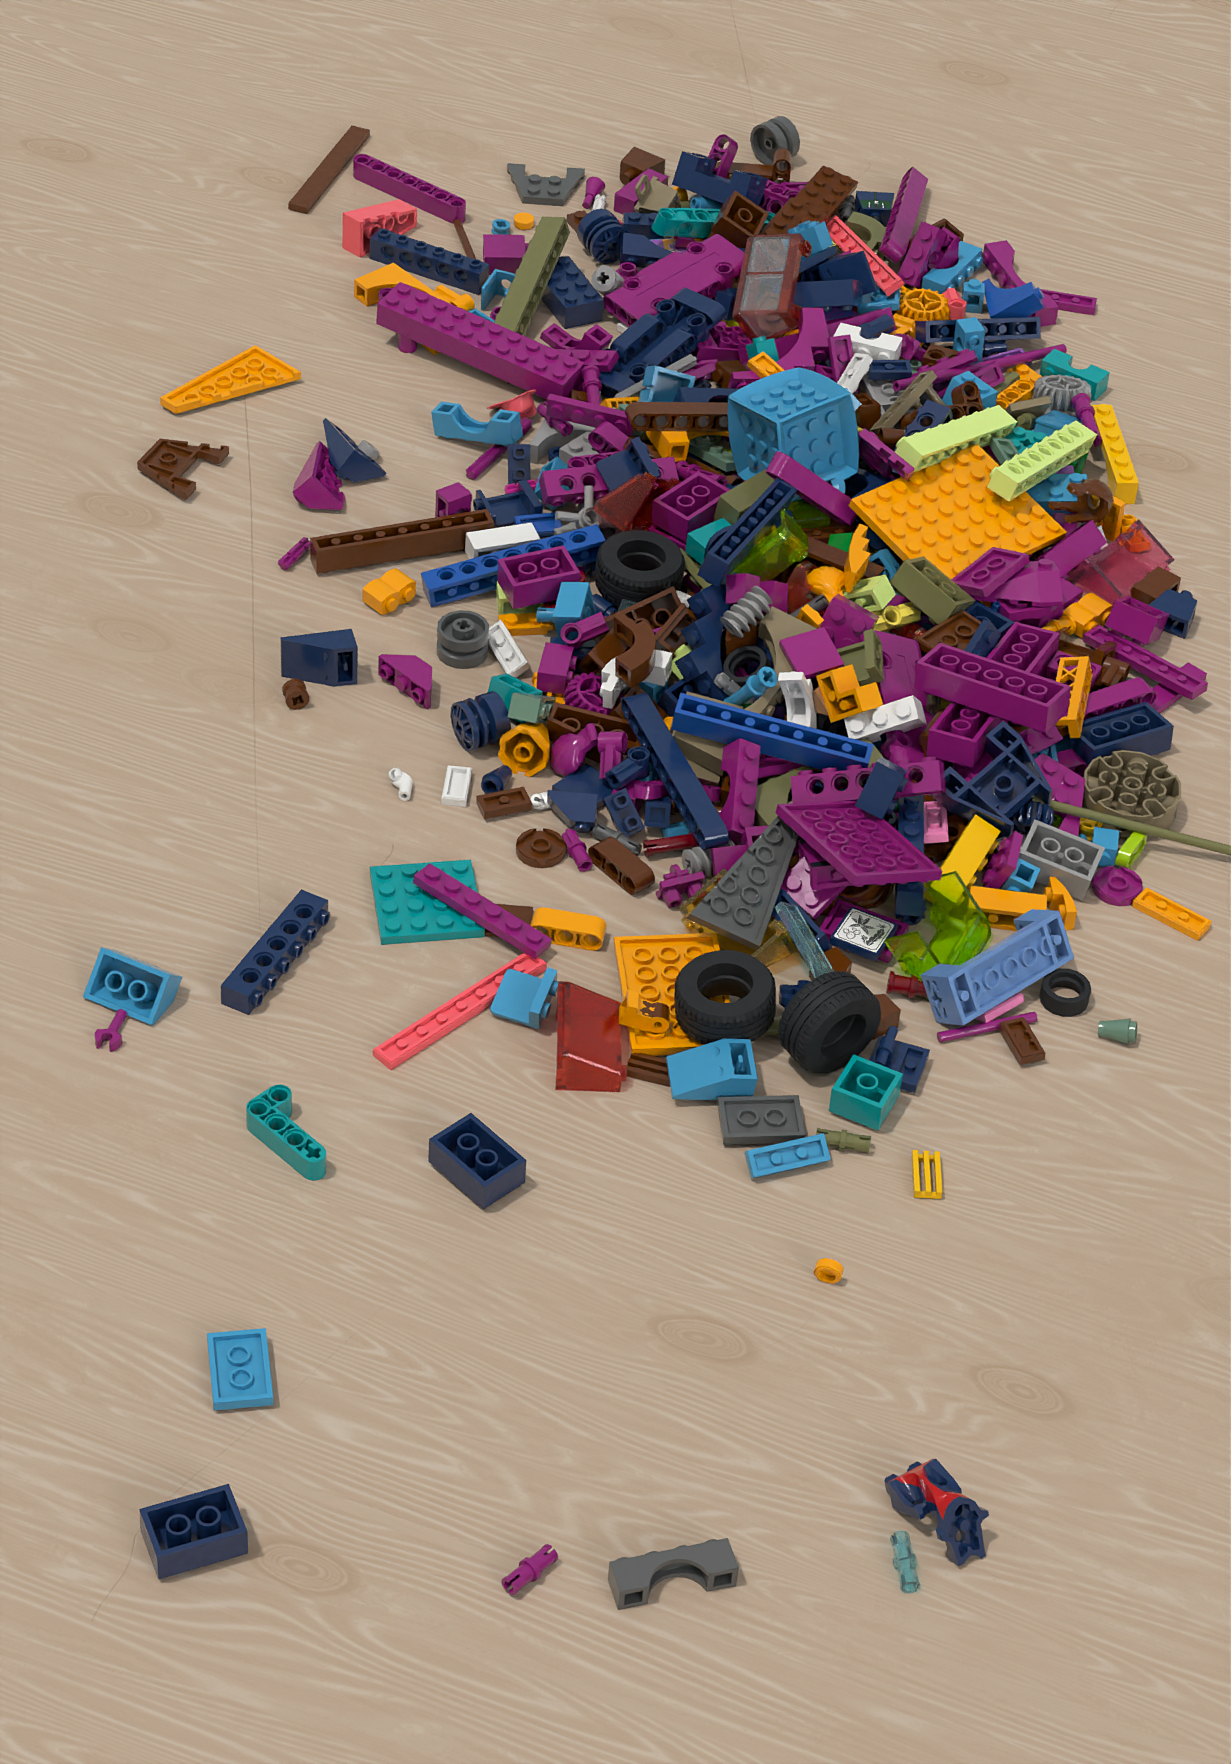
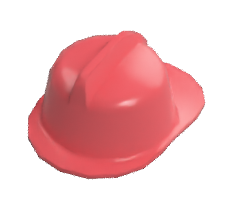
M533 389L513 399L487 407V410L500 408L501 410L515 411L520 413V419L523 417L528 419L537 412L532 397L536 390Z

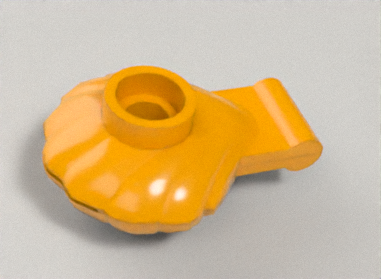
M828 566L813 569L805 578V586L817 596L823 593L830 603L835 595L840 594L844 596V572L835 567Z

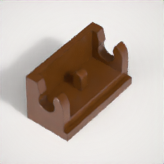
M682 603L655 635L656 650L672 653V659L675 657L674 653L686 643L680 630L698 620L685 604Z

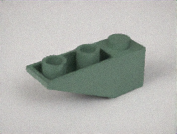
M518 692L512 693L508 717L532 723L547 722L556 697Z

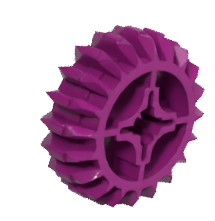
M592 672L589 675L582 673L580 676L576 675L568 683L563 698L565 701L564 705L609 715L623 697L624 689L619 694L613 708L603 707V697L600 696L602 675L595 676Z

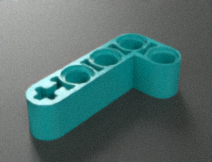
M274 1085L251 1099L246 1105V1125L248 1131L304 1178L311 1181L322 1179L326 1174V1149L289 1119L292 1114L291 1089L286 1085Z

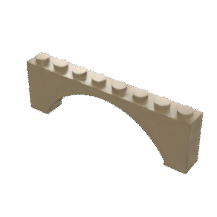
M772 606L770 608L771 612L769 614L766 613L760 621L758 637L763 639L767 645L773 661L774 671L777 674V678H779V673L793 671L779 646L780 640L817 628ZM778 680L774 687L767 688L766 692L758 700L744 710L771 717L775 710V705L782 703L785 699ZM679 731L673 734L676 743L686 758L721 776L725 774V771L721 770L723 747L728 744Z

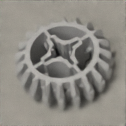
M1059 374L1043 376L1035 381L1033 395L1034 399L1049 396L1051 404L1048 408L1050 410L1075 411L1071 404L1072 398L1076 394L1086 393L1091 399V385L1074 376H1061Z

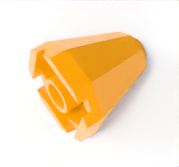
M526 722L503 734L500 738L498 758L512 770V773L517 774L518 771L525 772L524 776L531 777L547 766L550 742L548 729L543 723Z

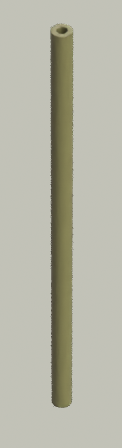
M1034 796L1031 799L1033 802H1041V804H1045L1037 796ZM1051 800L1049 804L1051 809L1060 813L1231 856V845Z

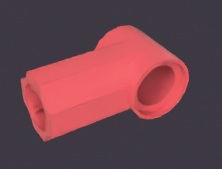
M948 288L942 293L945 295V298L949 299L950 318L948 320L965 319L966 301L961 299L960 293L955 288Z

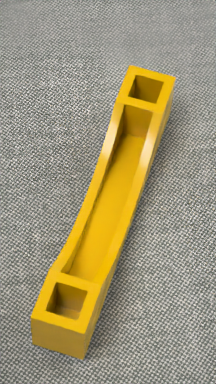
M1107 404L1091 405L1095 410L1094 419L1103 439L1100 446L1105 458L1108 487L1111 489L1114 497L1126 504H1135L1139 482L1113 407Z

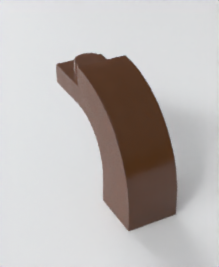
M620 612L614 616V635L626 643L630 649L615 658V676L627 686L633 688L644 681L653 671L655 666L656 638L654 631L645 620L636 624L634 620Z

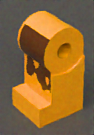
M628 989L619 1006V1024L647 1032L663 1033L670 1026V1009L664 1002H651L639 998V992Z

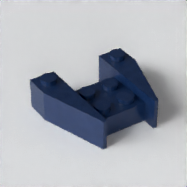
M1002 721L985 737L984 750L994 760L969 782L953 768L949 767L944 771L946 793L931 794V796L949 812L968 821H971L976 814L1000 830L999 835L1009 838L1013 833L1014 823L1009 818L1035 795L1045 804L1049 805L1052 789L1023 738L1005 721Z

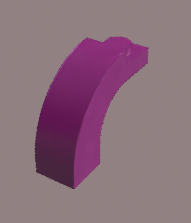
M555 323L545 329L540 336V339L553 349L604 350L609 347L613 338L610 333L598 324L586 331L582 340L574 338Z

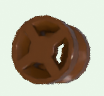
M291 679L283 685L282 693L285 697L286 705L290 709H301L308 704L309 694L302 680Z

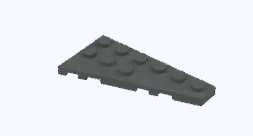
M777 816L686 919L757 951L761 946L798 839L797 833Z

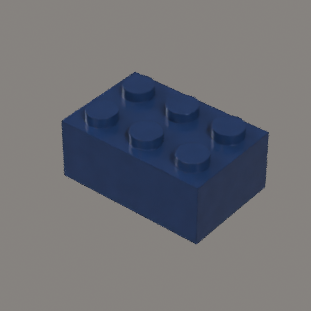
M469 1113L429 1139L428 1162L483 1210L525 1183L527 1160L472 1113Z
M229 1484L139 1509L141 1534L158 1580L248 1554V1531Z

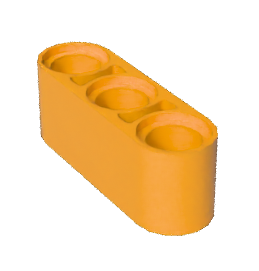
M1026 379L1017 380L997 395L996 406L1000 405L1006 411L1011 403L1032 399L1033 382Z
M544 907L534 911L530 924L533 928L552 939L551 944L590 951L601 948L607 929L606 922L600 917Z

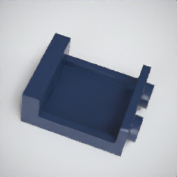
M527 480L518 481V492L485 498L481 490H476V497L473 499L475 511L488 509L494 521V528L514 525L513 520L515 516L543 513V505Z

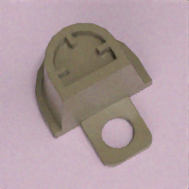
M643 174L635 186V193L639 200L634 207L635 212L650 214L658 213L661 208L680 207V197L676 190L659 182L658 177L653 176L651 181H649L647 175Z

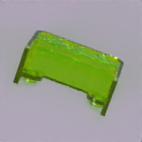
M783 510L780 512L782 525L757 544L730 574L734 572L738 574L747 573L759 576L760 582L771 581L795 561L800 562L808 555V537L789 514Z
M957 871L942 874L940 880L924 883L925 888L934 900L929 917L931 923L937 929L929 944L919 930L886 938L884 941L901 966V969L910 977L914 975L918 977V980L922 981L921 974L938 964L961 965L980 954L990 939V923Z

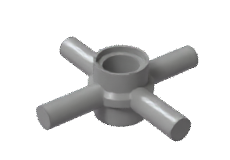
M593 486L584 487V508L578 514L556 511L555 520L574 522L577 529L595 524L598 527L618 529L622 527V520L602 517L601 511L593 507ZM586 516L590 518L592 524L586 520Z

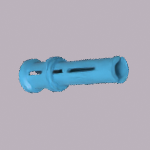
M762 667L757 672V675L750 676L746 681V685L726 698L724 702L742 706L754 696L763 695L767 688H772L777 684V674L770 667Z

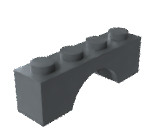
M728 1538L711 1539L700 1544L681 1545L675 1549L660 1552L651 1551L645 1555L630 1558L621 1557L615 1561H610L608 1582L617 1609L621 1610L648 1604L649 1594L653 1587L668 1578L682 1577L693 1580L701 1585L706 1592L734 1587L737 1585L739 1567Z

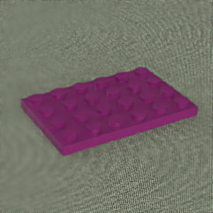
M857 801L777 804L776 814L784 823L789 825L798 836L802 837L811 848L815 849L824 860L828 861L853 886L862 887L866 884L885 885L886 883L907 884L908 882L917 881L928 883L929 881L941 879L943 871L885 819H880L856 807Z

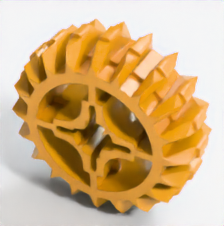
M923 287L922 289L914 288L913 290L907 289L906 292H901L900 310H894L896 314L913 320L921 318L935 321L948 320L950 318L949 299L945 298L944 294H939L938 291L926 290Z

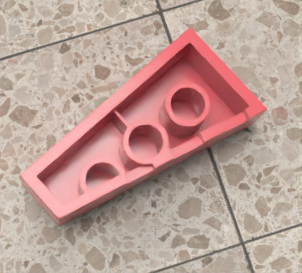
M398 199L343 212L342 248L360 258L370 253V237L380 228L402 235L416 227L417 208Z

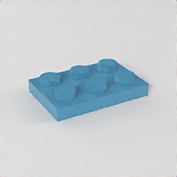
M266 1328L207 1333L214 1410L273 1405Z

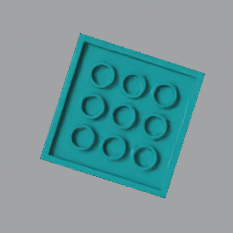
M471 859L370 866V880L381 945L484 937V927L413 883L414 875L430 863L477 892Z

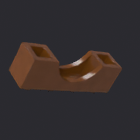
M834 947L811 958L809 977L812 981L823 974L833 971L851 973L852 962L837 947ZM874 994L880 1003L881 1020L873 1040L877 1039L878 1036L885 1035L889 1026L898 1028L901 1009L885 994Z

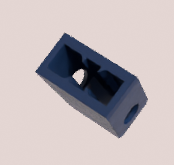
M1171 589L1166 590L1149 605L1169 614L1163 631L1183 639L1187 637L1195 616L1198 601L1187 590H1183L1181 593Z

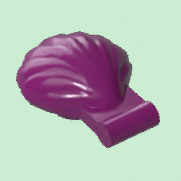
M593 723L587 724L577 735L572 733L564 734L554 742L550 751L549 762L556 774L567 776L582 766L586 752L598 745V734Z

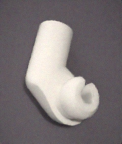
M393 768L388 776L391 779V783L399 789L398 798L402 801H407L410 799L413 781L409 775L401 772L399 768Z
M547 792L536 793L531 796L532 808L536 810L551 808L547 803Z

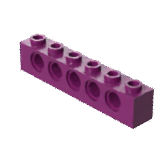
M674 457L652 459L660 469V477L655 486L635 495L645 497L657 492L664 494L678 485L679 478ZM596 465L542 471L539 479L544 505L557 507L569 502L574 504L584 503L585 486L583 483H589L594 487L593 500L597 502L605 501L608 498H612L596 469ZM561 486H568L570 490L566 491Z
M923 757L921 762L911 763L910 759L896 761V765L908 770L905 778L909 780L903 792L898 791L895 798L946 793L944 763L936 760V757ZM876 763L871 764L872 768L863 769L862 765L847 766L845 771H837V768L822 769V773L813 774L812 770L799 771L798 776H791L793 803L857 801L864 788L863 780L865 777L870 776ZM921 770L923 773L922 780L914 783L912 781L913 773ZM847 778L848 788L840 791L838 788L839 782ZM822 781L824 784L823 791L815 794L814 785Z

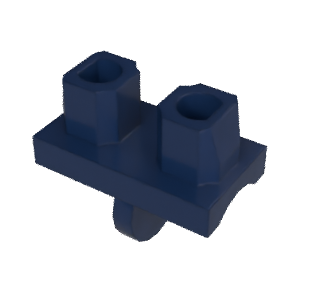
M508 444V484L514 483L517 485L518 481L531 480L530 444Z
M626 788L602 799L617 831L623 832L624 836L629 837L645 829Z

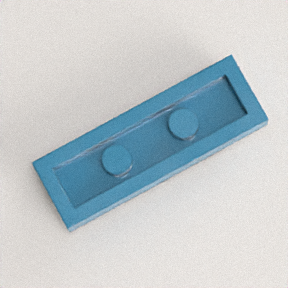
M824 1133L744 1152L751 1179L831 1160Z

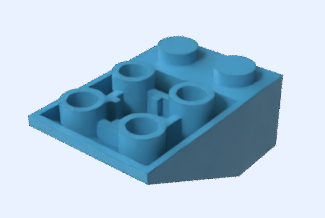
M721 1039L666 1057L672 1099L718 1100V1097L754 1095L758 1078L750 1039Z

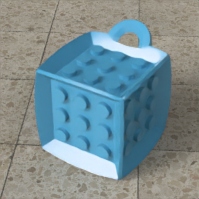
M798 367L759 379L729 395V439L737 474L746 481L767 469L776 451L788 455L826 482L831 481L833 487L845 494L844 481L855 475L859 468L858 428L850 392L824 375ZM795 494L792 501L800 500L802 498Z

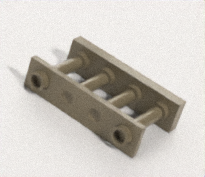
M930 370L920 373L869 431L877 436L880 428L895 429L894 425L903 416L908 414L907 411L910 407H913L914 410L919 409L921 406L923 407L919 402V397L923 393H926L931 401L946 406L932 388V382L938 377L934 371Z

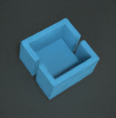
M647 366L642 384L646 389L641 390L638 402H673L679 387L693 388L696 377L659 366Z

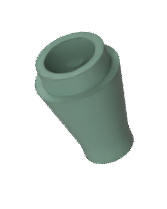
M1131 1018L1109 1021L1100 1020L1098 1036L1125 1044L1136 1042L1138 1023L1137 1021H1131Z

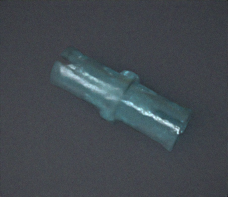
M897 1531L894 1533V1536H890L894 1551L893 1566L899 1575L901 1591L913 1593L920 1589V1582L916 1571L917 1557L913 1554L909 1533Z

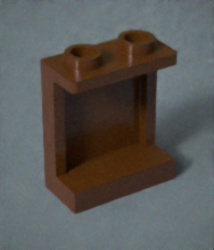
M1063 627L1056 631L1060 633L1058 651L1075 657L1089 656L1090 662L1103 666L1107 656L1114 658L1118 643L1108 641L1096 648V650H1092L1068 642L1066 639L1069 628Z

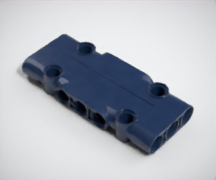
M685 287L672 298L658 302L656 305L657 314L655 316L646 313L612 342L610 349H604L617 351L619 359L611 372H600L599 380L602 383L601 395L607 398H615V395L642 381L647 366L665 368L690 355L696 349L698 342L707 340L710 335L709 331L727 316L725 308L720 303Z

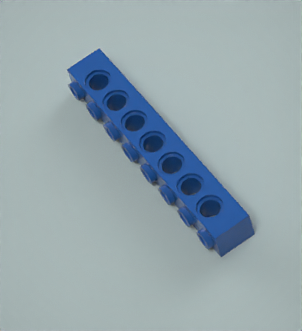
M595 524L421 573L423 591L431 607L495 590L498 581V559L564 545L578 567L595 562L598 550L606 540L598 525Z

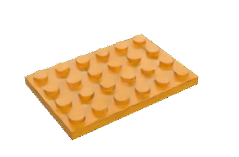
M717 933L614 937L613 945L622 1000L628 989L639 992V998L651 1002H664L670 1009V1026L663 1033L647 1032L627 1026L630 1052L651 1056L673 1055L704 1045L688 1036L680 1028L675 1016L674 985L681 969L691 960L704 953L720 950ZM720 995L709 999L720 1003H730L729 995Z

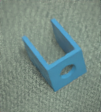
M498 269L493 271L482 286L481 310L486 309L496 294L506 298L509 287L506 289L502 285V280H508L512 283L515 278L514 273Z

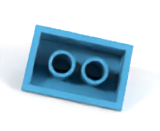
M101 947L83 997L116 1011L123 1009L127 1012L128 1016L154 1025L173 1003L182 976L117 950Z

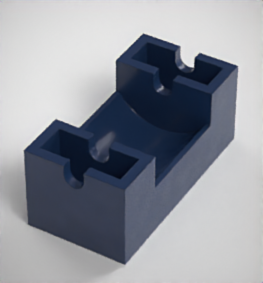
M682 151L672 185L723 204L736 190L757 206H760L768 178L751 172L734 170L732 178L729 180L712 174L716 163L715 159L698 153Z

